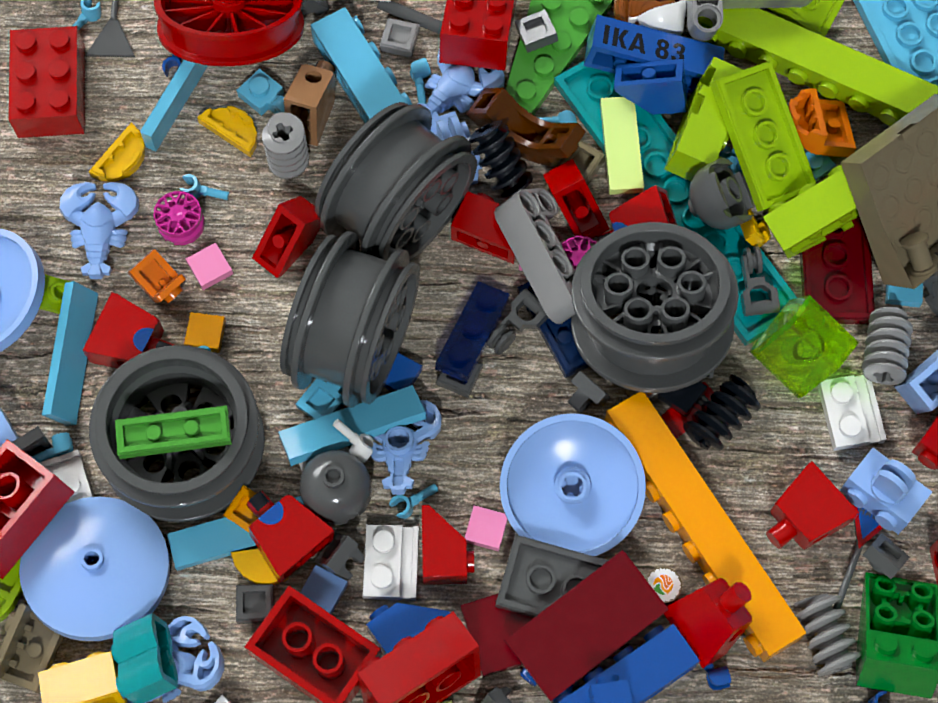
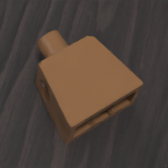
M324 60L318 61L315 66L301 65L284 97L285 113H291L301 120L307 143L318 146L335 101V67L330 62Z

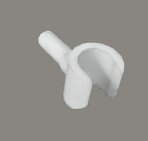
M336 419L333 426L353 443L349 449L350 454L357 456L362 463L366 462L373 453V438L365 433L359 436L341 420Z

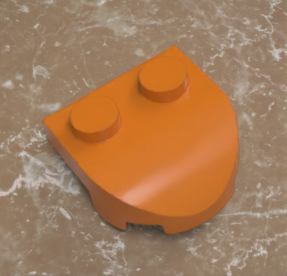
M816 88L803 89L797 97L790 99L788 108L803 148L816 155L849 157L855 152L856 145L844 102L819 99Z

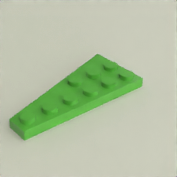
M531 0L527 16L545 9L557 32L558 41L527 53L520 38L506 91L521 107L535 115L555 87L554 78L568 69L586 44L588 34L597 14L606 16L613 6L614 0Z

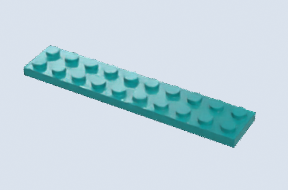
M583 61L554 78V85L605 154L600 99L623 96L614 90V73L583 66ZM635 104L644 191L655 185L665 189L677 225L690 229L706 238L730 263L737 279L739 295L737 310L734 316V332L744 346H747L802 312L803 304L761 250L763 261L762 273L756 274L753 268L750 278L765 276V281L777 288L780 312L744 317L740 297L745 291L741 255H743V248L749 247L752 253L754 246L745 240L740 225L726 230L715 229L692 215L688 206L691 181L664 170L676 136L660 114L652 115ZM761 288L752 289L750 292L751 302L769 300L768 293Z

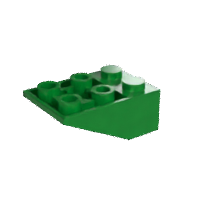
M865 572L856 651L861 653V656L856 659V686L932 698L938 684V584L897 577L890 579L885 575Z

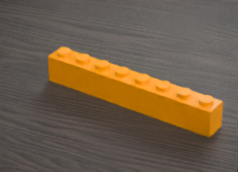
M638 392L607 410L604 421L622 432L636 449L644 469L646 496L652 503L657 501L664 512L662 514L664 523L672 533L677 531L683 540L682 548L685 555L693 564L697 562L705 573L702 575L705 585L723 578L730 587L736 582H741L749 588L752 597L744 606L752 616V623L744 631L746 637L743 640L750 653L754 657L760 656L762 661L766 662L798 642L806 634V631L646 394Z

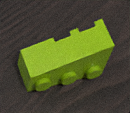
M713 57L689 96L687 112L683 113L664 170L691 181L696 172L702 167L722 158L719 156V153L724 150L729 140V134L710 82L743 69Z
M842 165L832 169L828 173V178L818 184L812 182L802 187L797 193L798 196L790 201L782 200L768 209V214L763 216L768 228L788 259L824 242L826 235L840 227L843 231L852 228L854 224L851 220L860 217Z

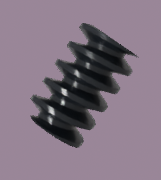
M497 120L481 126L467 140L470 143L479 142V145L472 151L474 155L485 154V157L480 160L479 166H491V169L484 174L486 179L497 178L490 186L492 191L502 189L503 192L500 196L508 197L532 183L533 176L531 172L526 171L527 164L525 160L520 159L522 154L518 148L514 147L516 143L514 138L508 136L510 132L508 126L502 124V120Z
M733 374L729 376V381H724L720 385V391H715L710 396L711 401H705L701 405V411H696L692 415V421H686L683 424L686 434L703 449L708 450L712 446L721 451L724 446L719 437L721 436L730 441L733 435L728 428L732 427L738 431L743 428L738 417L747 421L752 418L747 407L756 411L761 408L760 403L756 399V394L750 386Z

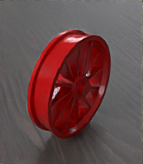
M154 0L155 13L159 18L157 21V35L161 44L175 56L202 65L242 66L266 61L291 49L300 40L304 31V18L301 12L303 0Z

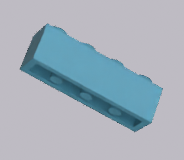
M346 7L310 24L314 44L324 60L330 62L335 67L334 74L364 123L392 104L404 102L412 105L408 95L405 92L400 94L395 86L397 81L392 70L389 67L384 68L379 61L381 56L374 42L368 43L363 36L365 31L358 17L352 18Z

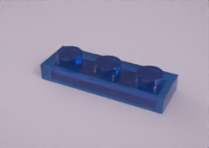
M480 281L477 282L436 361L435 370L466 383L468 382L491 333L494 331L509 301V293Z

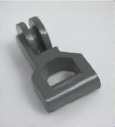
M754 246L752 253L749 247L743 248L741 266L745 291L740 297L744 317L780 312L777 288L767 283L765 276L750 278L753 268L756 274L762 273L763 270L760 247ZM761 288L768 293L769 300L751 302L750 292L752 289Z
M527 288L511 302L512 311L489 337L487 346L491 349L495 348L494 352L497 355L505 352L515 340L516 333L512 330L509 331V327H507L510 323L522 332L524 329H538L548 319L538 298ZM523 305L536 314L531 321H523L518 316V311Z

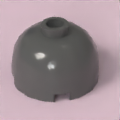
M723 157L705 165L696 172L690 183L688 206L692 215L695 218H699L704 224L711 228L726 230L752 219L753 215H748V210L753 208V199L741 172L733 174L731 169L728 168L733 163Z
M329 450L317 454L307 463L300 477L299 492L304 506L326 524L342 525L348 523V520L354 519L358 514L360 516L365 512L372 496V481L367 467L357 456L342 450Z

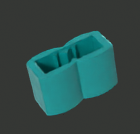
M153 613L113 632L111 653L114 660L118 663L116 687L122 697L127 698L133 703H145L178 687V674L172 656L173 646L168 625Z

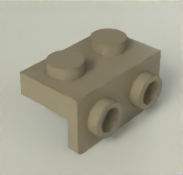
M20 603L17 610H13L9 614L5 624V632L7 633L0 646V680L40 694L38 672L48 670L52 666L64 636L50 630L35 616L28 605Z

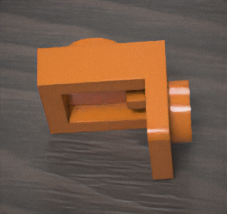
M153 249L127 272L155 303L163 300L167 303L171 302L183 291L180 284L186 280L182 274L178 275L156 249Z

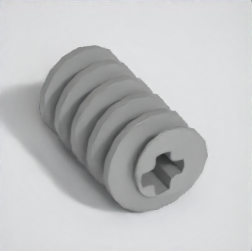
M280 112L273 114L262 132V141L268 166L275 176L291 179L303 173L309 164L310 156L304 126L301 120L291 113Z
M881 307L872 311L869 316L868 336L865 341L866 348L863 354L862 371L865 378L872 382L883 385H899L907 379L906 369L909 365L908 357L910 356L909 347L912 343L913 325L908 321V315L903 309Z
M816 595L796 602L793 605L796 608H805L797 615L799 621L810 622L804 627L806 631L805 636H815L807 643L808 649L820 650L812 658L814 664L825 665L817 672L818 677L849 669L853 666L852 662L861 656L860 652H848L847 649L856 642V639L843 637L842 635L851 627L850 623H838L837 621L846 613L845 609H833L832 605L841 599L840 595Z

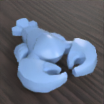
M439 49L437 64L442 76L438 74L431 75V78L425 84V88L433 90L432 95L429 97L427 104H417L427 107L431 112L432 118L438 117V114L450 109L453 105L460 113H464L474 103L473 99L469 96L478 97L484 88H504L503 70L490 69V72H487L485 68H478L479 82L475 81L474 71L471 66L439 63Z
M84 182L74 184L66 189L60 197L61 214L66 220L81 228L80 230H72L70 232L72 247L75 249L85 246L86 257L89 263L81 267V272L83 276H89L90 279H102L105 275L111 274V267L105 264L110 252V245L118 248L124 247L127 239L126 235L128 234L127 230L115 228L131 220L138 212L139 199L132 188L123 183L109 182L103 184L104 190L117 193L116 196H111L108 192L103 193L105 200L116 210L114 212H111L110 209L100 202L91 205L96 193L90 191L97 190L96 183ZM90 192L87 196L82 197L83 194Z
M420 400L426 412V419L412 424L417 429L416 431L408 426H396L384 434L373 437V440L382 445L373 442L371 457L377 462L386 461L390 476L383 479L382 484L384 489L391 490L392 495H403L406 489L413 488L414 480L407 476L412 466V461H423L426 458L430 443L425 440L434 439L441 431L442 415L437 406L427 400Z
M181 616L175 618L168 625L173 646L172 656L178 674V687L147 702L162 696L163 703H167L180 696L181 690L179 688L182 686L201 692L211 690L220 681L224 672V657L220 647L214 642L208 643L210 650L208 660V653L203 649L197 658L190 653L178 650V647L191 648L201 645L198 639H192L194 634H199L206 640L210 639L207 628L197 619Z

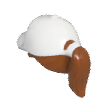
M614 0V18L681 36L684 30L685 17H687V0H680L678 2L675 0Z

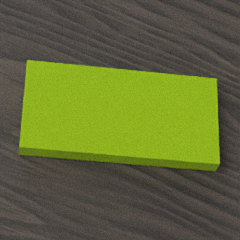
M771 60L710 82L757 212L768 209L779 201L791 200L798 196L797 193L802 187L812 182L816 183Z

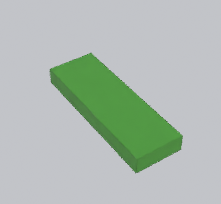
M227 405L115 420L117 455L119 459L232 445Z

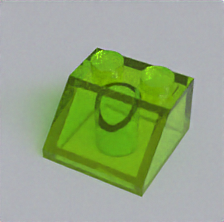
M810 295L789 300L749 352L797 398H802L836 372L859 342Z

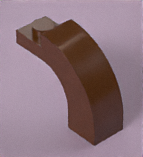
M484 88L466 113L479 128L493 121L502 120V124L508 126L510 130L508 136L514 138L516 142L514 147L520 150L521 157L545 166L556 167L561 158H569L578 149L579 141L586 133L579 123H551L532 115L521 107L505 88Z

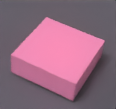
M216 243L186 258V262L202 290L233 275L231 267Z
M474 505L465 534L466 543L499 552L508 521L505 513Z

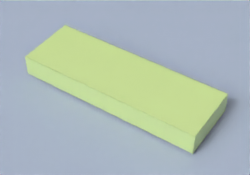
M624 97L601 98L600 110L609 195L642 193L644 191L635 104Z

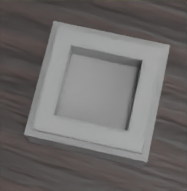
M388 18L380 42V51L412 58L420 31V24Z

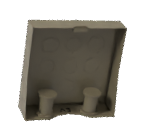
M938 94L931 96L841 162L881 279L885 285L915 289L938 271Z

